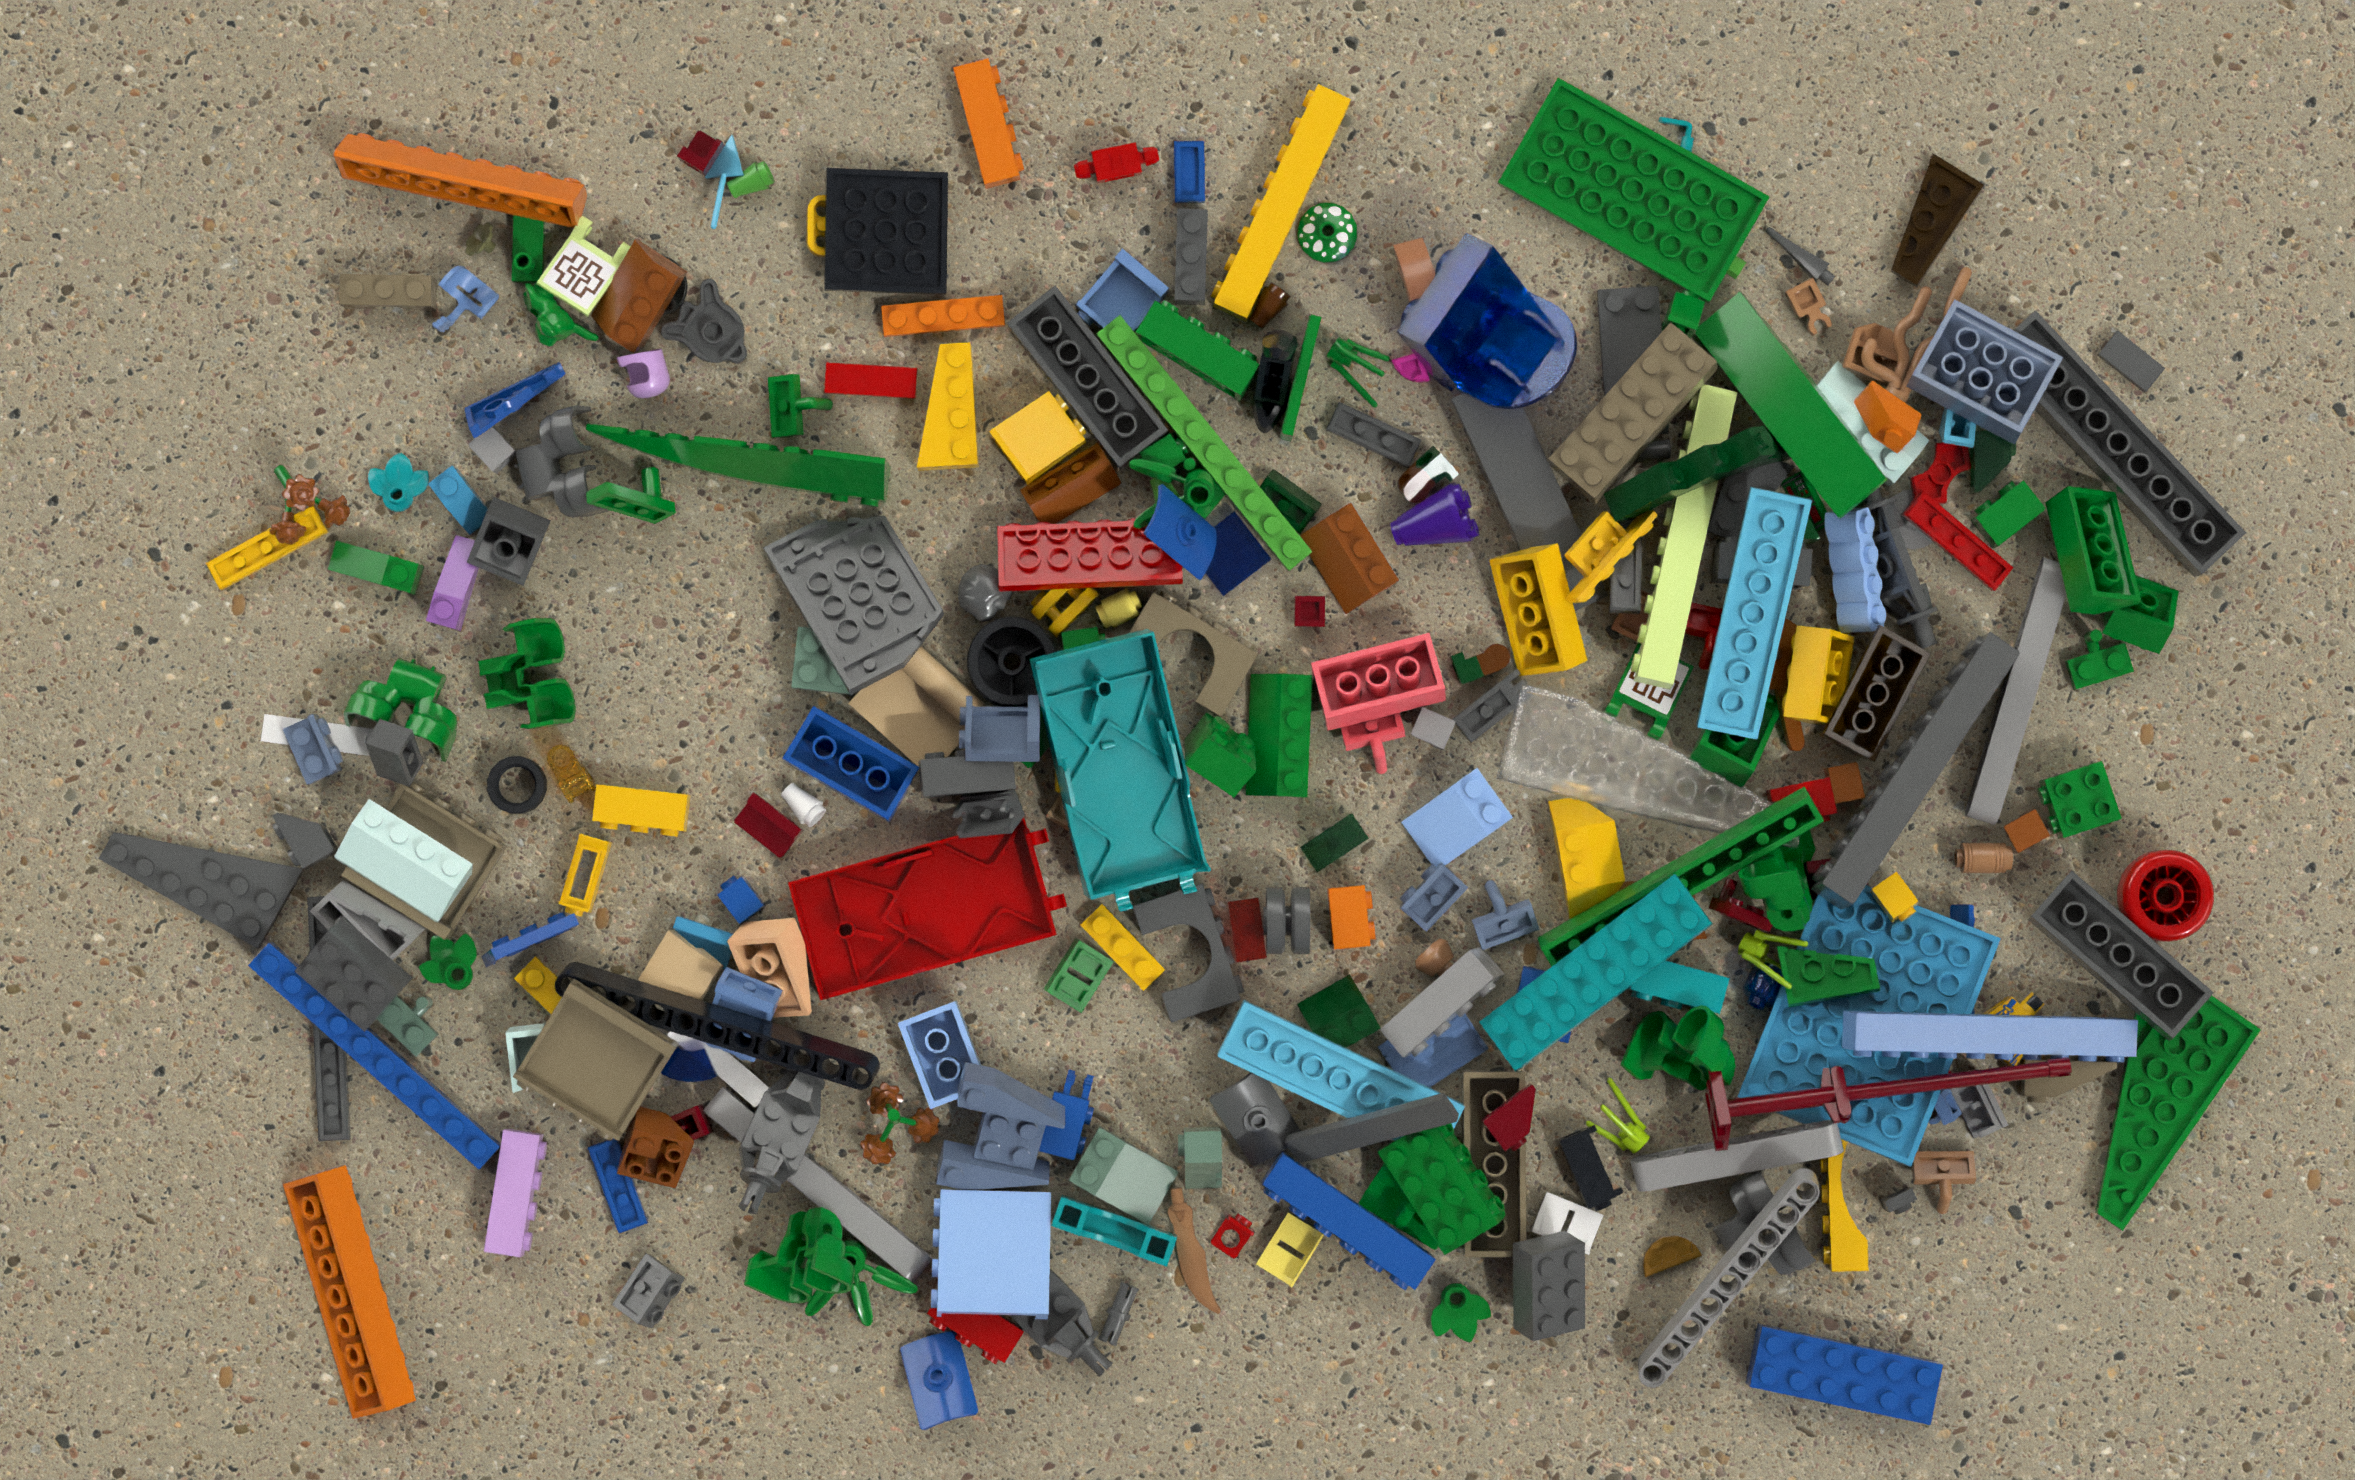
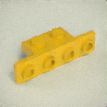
M1654 510L1647 511L1637 516L1624 529L1618 522H1615L1608 511L1601 512L1564 554L1566 559L1584 576L1565 599L1569 603H1584L1589 600L1595 593V586L1614 572L1615 568L1613 566L1617 561L1631 553L1634 549L1633 543L1638 537L1644 536L1652 529L1654 525L1652 522L1658 514Z

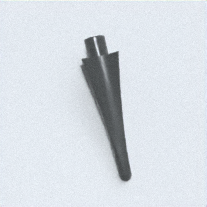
M1770 227L1766 229L1767 234L1797 262L1810 278H1814L1815 282L1820 279L1828 286L1836 276L1827 270L1830 263L1789 241Z

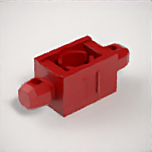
M1136 142L1091 151L1092 162L1087 160L1077 162L1074 165V170L1078 179L1091 178V175L1095 174L1097 184L1142 175L1141 164L1150 166L1159 161L1158 150L1155 147H1146L1138 152Z

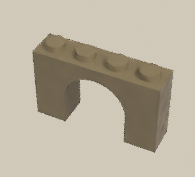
M1161 591L1159 595L1153 592L1129 633L1149 629L1155 634L1157 647L1165 637L1179 631H1190L1203 637L1212 648L1214 668L1195 703L1216 716L1222 717L1258 656V653L1254 651L1256 646L1242 637L1238 641L1227 636L1230 630L1216 622L1212 626L1201 620L1204 615L1188 606L1186 610H1183L1176 606L1177 599L1166 592Z

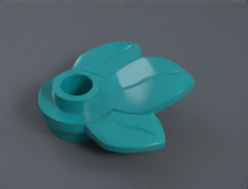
M398 453L390 458L385 470L371 468L368 473V482L372 492L383 498V502L389 510L401 512L410 507L414 497L426 490L429 482V473L425 470L413 472L410 460L403 453ZM401 492L402 497L395 500L392 498L395 493Z

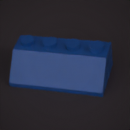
M815 706L812 707L782 758L788 765L888 823L904 799L919 770L917 765Z

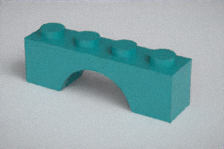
M1065 1195L1061 1196L1051 1226L1115 1246L1166 1267L1177 1240V1235Z

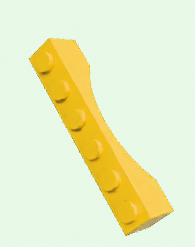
M1841 1140L1844 1149L1841 1154L1820 1159V1172H1826V1185H1821V1202L1827 1203V1215L1822 1216V1233L1828 1234V1246H1823V1264L1829 1265L1831 1272L1869 1271L1868 1240L1855 1225L1843 1197L1841 1171L1842 1160L1848 1142Z

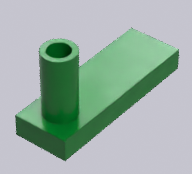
M513 215L512 282L536 283L544 273L545 222Z
M655 467L641 470L643 492L607 481L586 492L587 504L653 524L676 513L675 502L662 498L659 469Z

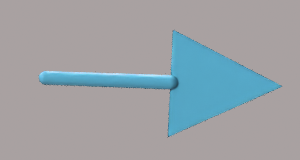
M733 135L730 136L705 176L706 179L720 178L711 221L712 229L717 227L726 177L744 176Z

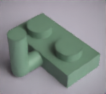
M398 995L377 1019L415 1057L419 1056L439 1035L421 1018L433 1004V1000L428 996L419 997L416 1000V1005L411 1008Z

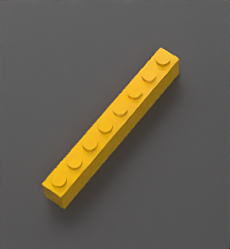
M1320 84L1317 85L1315 91L1309 89L1302 103L1306 110L1302 118L1296 116L1289 131L1293 135L1289 146L1282 145L1276 158L1280 165L1276 173L1269 172L1263 185L1267 192L1263 200L1257 198L1250 212V215L1254 217L1250 228L1244 225L1237 242L1241 244L1237 255L1230 254L1224 267L1228 274L1224 282L1218 280L1211 294V297L1215 299L1213 307L1247 322L1348 110L1351 99Z

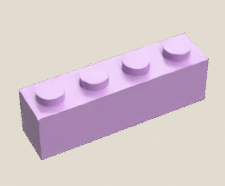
M514 1129L503 1130L484 1252L522 1257L525 1251H530L533 1234L528 1232L530 1220H535L537 1212V1202H533L534 1191L540 1189L542 1172H538L539 1160L545 1159L547 1142L543 1141L544 1134Z

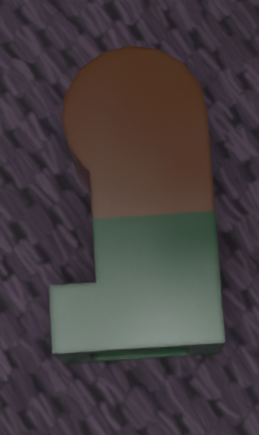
M1432 446L1400 476L1397 486L1400 493L1408 501L1420 503L1427 498L1430 489L1441 479L1446 477L1451 482L1459 473Z
M1492 644L1483 653L1465 659L1463 652L1452 655L1449 658L1461 686L1505 668L1510 661V653L1505 646Z

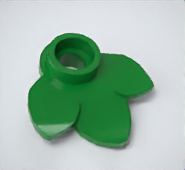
M465 933L456 943L451 940H444L439 936H432L429 947L432 960L426 961L419 966V970L424 978L431 983H445L446 986L453 990H461L468 987L473 979L471 966L477 957V949L471 936ZM456 969L463 971V978L459 981L453 977V972Z
M1451 1283L1442 1290L1440 1296L1441 1303L1432 1311L1431 1326L1436 1336H1441L1451 1329L1460 1339L1470 1343L1477 1331V1320L1490 1318L1491 1310L1488 1302L1482 1296L1470 1294L1468 1288L1463 1284ZM1455 1292L1461 1295V1301L1457 1304L1450 1301L1451 1294Z

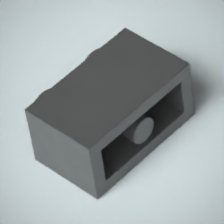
M379 719L375 728L368 732L365 741L376 774L379 777L410 787L424 763L413 730Z

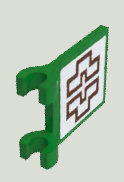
M1638 642L1603 714L1615 719L1623 704L1654 718L1647 736L1658 741L1664 733L1669 718L1694 666L1679 659L1674 684L1670 690L1635 682L1636 672H1631V665L1634 654H1640L1642 644Z

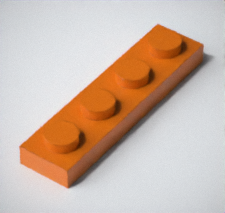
M1002 295L881 306L884 337L1005 326Z

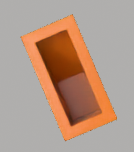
M1871 381L1854 400V404L1872 437L1898 454L1915 436L1922 414L1874 381Z

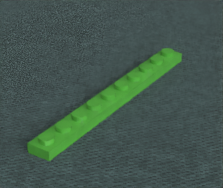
M1121 315L1096 334L1098 339L1202 467L1212 476L1215 483L1285 569L1290 571L1311 554L1312 550Z

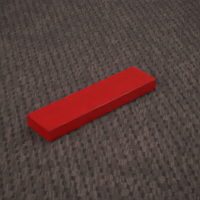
M1920 491L1902 513V516L1991 591H1996L2014 568L1924 491Z

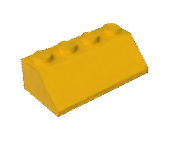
M1558 543L1531 547L1489 559L1516 667L1521 673L1519 676L1567 671L1588 661L1574 605L1565 599L1570 593Z

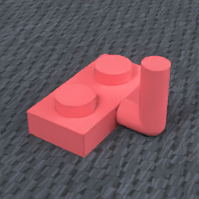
M1400 713L1340 728L1346 751L1371 746L1375 770L1379 774H1384L1387 771L1386 755L1382 742L1406 737Z

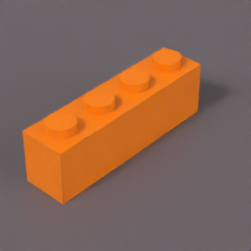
M989 58L953 67L985 189L1021 180L1019 172L1024 171L1020 153L1014 154L1011 142L1017 141L1012 123L1006 125L1003 114L1009 112L1004 94L998 96L995 85L1001 83L997 65L990 66Z

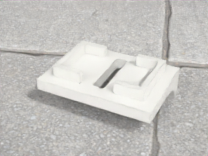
M1546 1192L1531 1232L1541 1236L1561 1232L1569 1210L1575 1211L1567 1232L1585 1243V1254L1589 1255L1593 1240L1604 1215Z

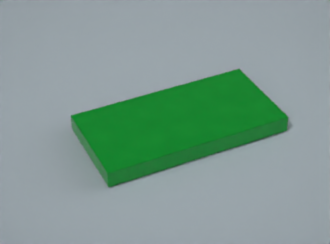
M1311 314L1308 319L1280 434L1281 440L1292 441L1322 318L1320 316Z

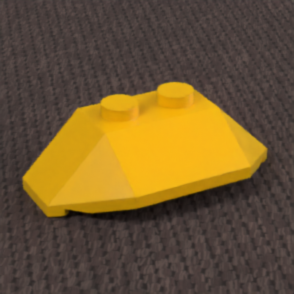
M1579 796L1548 801L1569 919L1617 893L1625 882L1615 820Z

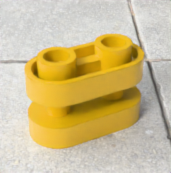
M1080 588L1052 589L1047 594L1041 591L1030 603L1034 607L1031 613L1038 620L1047 615L1053 621L1048 630L1057 638L1061 635V632H1064L1085 611L1099 594L1093 588H1087L1084 591ZM1068 593L1074 601L1061 613L1055 605Z

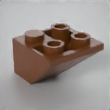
M640 1106L628 1126L617 1174L676 1189L694 1145V1140L667 1113Z

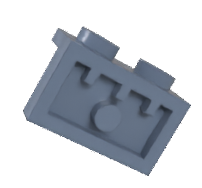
M317 714L308 715V718L282 729L307 785L342 771L340 763L343 762V758L336 745L331 746L327 736L331 734L328 723L324 717L319 718Z

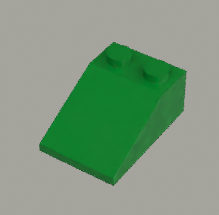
M1769 693L1767 695L1758 739L1702 729L1688 761L1743 788L1754 773L1779 717L1776 697Z

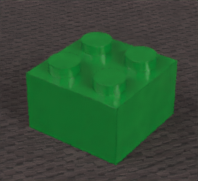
M1206 712L1184 739L1185 765L1233 798L1256 772V754L1253 740L1244 733L1238 734L1230 729L1228 723L1221 717H1213Z

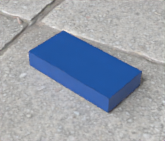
M1174 141L1175 203H1205L1204 141Z

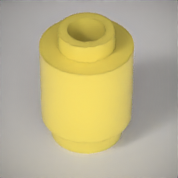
M1127 588L1101 600L1102 604L1095 606L1105 628L1110 626L1115 628L1139 616L1138 609L1143 607L1136 591L1130 593Z

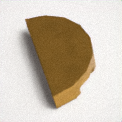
M1675 1235L1661 1237L1653 1242L1645 1252L1642 1264L1644 1277L1702 1256L1695 1244L1684 1237Z

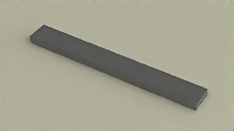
M325 896L307 897L310 952L328 931L310 912ZM313 1023L318 1141L350 1140L347 1053Z

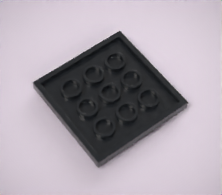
M827 168L824 291L946 295L948 172Z

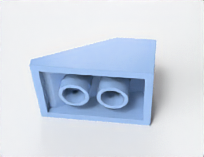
M1476 768L1401 823L1428 861L1437 867L1441 862L1447 865L1513 817L1478 768Z

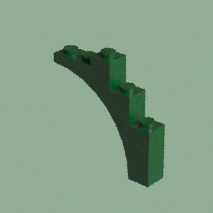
M1765 426L1750 427L1722 443L1703 445L1676 461L1658 463L1604 493V497L1615 522L1631 520L1667 501L1717 480L1767 464L1787 461L1791 457L1773 434L1765 429Z

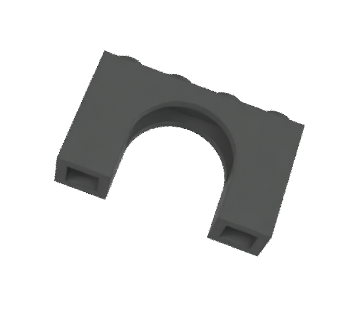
M1203 883L1195 886L1197 892L1184 895L1181 890L1133 906L1142 935L1169 926L1184 924L1201 931L1210 944L1211 962L1206 973L1199 980L1191 984L1161 993L1171 1023L1241 1000L1239 994L1244 992L1240 976H1233L1230 964L1235 963L1230 946L1223 947L1220 935L1225 934L1220 916L1214 918L1210 907L1216 905L1211 888L1204 889Z

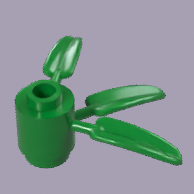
M1133 459L1129 462L1131 469L1167 483H1171L1173 480L1184 483V495L1179 498L1182 501L1186 500L1196 513L1198 508L1207 506L1214 498V480L1205 470H1193L1184 478L1176 475L1175 468L1166 464L1145 459ZM1157 503L1146 509L1135 519V528L1148 526Z
M854 1239L843 1241L846 1244L845 1258L852 1256L856 1260L851 1262L855 1272L854 1283L850 1292L856 1312L863 1325L870 1326L873 1322L867 1285L864 1281H860L858 1275L863 1269L873 1274V1281L890 1289L907 1294H914L918 1291L917 1285L905 1277L880 1265L874 1268L865 1264L867 1251L860 1241ZM816 1290L805 1308V1314L807 1316H814L827 1304L835 1293Z

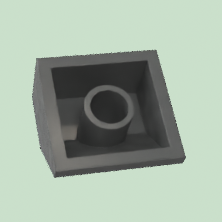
M494 497L486 512L467 563L524 586L551 520Z

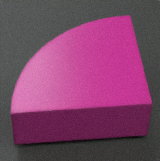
M1421 351L1391 361L1395 370L1403 378L1417 383L1429 382Z

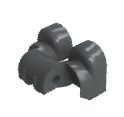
M574 405L547 415L540 422L539 426L541 444L525 447L515 452L518 463L515 465V468H519L523 484L519 487L524 489L526 500H535L554 494L559 510L565 516L572 518L588 517L610 511L587 504L586 492L589 490L586 482V473L596 470L595 465H586L572 469L567 473H562L559 460L567 455H576L591 450V446L583 445L578 440L572 422V416L590 412L591 407Z
M1765 1169L1742 1174L1729 1189L1731 1199L1739 1213L1713 1228L1718 1237L1716 1243L1718 1245L1722 1243L1726 1251L1730 1249L1774 1196L1765 1181ZM1786 1206L1781 1207L1778 1212L1786 1208ZM1795 1226L1768 1260L1779 1274L1787 1275L1819 1260L1823 1251L1819 1248L1810 1253ZM1762 1231L1759 1232V1235L1763 1237H1767L1773 1234V1232L1764 1235ZM1744 1252L1739 1257L1742 1259H1751L1754 1256V1254L1751 1252Z

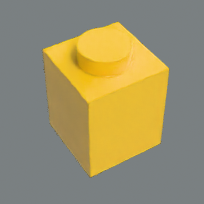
M1897 871L1870 891L1891 922L1897 918L1903 922L1916 912L1913 907L1919 901Z

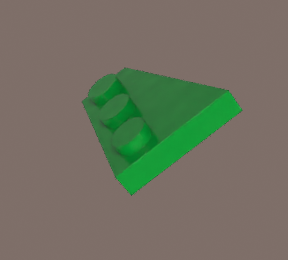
M1777 946L1782 977L1792 985L1791 989L1785 988L1788 1007L1880 991L1875 960L1872 958L1842 954L1831 955L1816 953V951L1812 950L1801 951Z

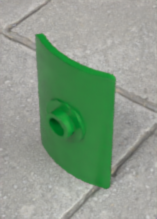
M1384 1163L1361 1197L1359 1204L1431 1249L1436 1250L1439 1246Z

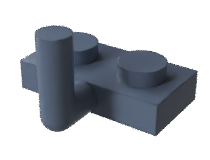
M1489 880L1485 883L1484 887L1492 902L1494 912L1472 919L1482 950L1540 930L1529 899L1506 907L1503 896L1495 881Z

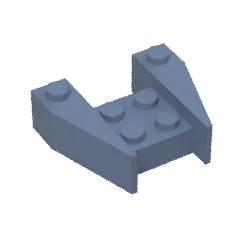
M965 1062L958 1086L957 1107L980 1111L983 1114L974 1146L948 1140L943 1141L937 1163L936 1184L961 1190L1048 1185L1050 1162L1037 1159L1046 1125L1061 1129L1065 1128V1106L995 1068Z

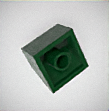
M1350 974L1297 1003L1313 1033L1345 1048L1381 1029Z

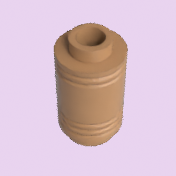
M1961 843L1960 849H1955L1954 863L1955 867H1960L1961 873H2006V870H2011L2013 866L2012 847L2006 846L2005 843Z

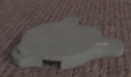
M706 279L700 285V304L695 306L688 301L683 302L680 306L678 319L664 324L661 328V335L666 340L683 343L692 354L705 362L720 363L729 361L739 364L747 357V350L744 345L745 331L743 322L734 309L721 300L716 282L713 279Z

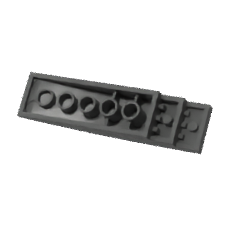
M1505 373L1451 398V401L1476 455L1475 458L1519 551L1531 547L1558 543L1571 592L1584 576L1566 559L1564 554L1579 539L1581 533L1508 374ZM1602 581L1595 586V593L1589 600L1584 603H1573L1575 611L1608 596Z

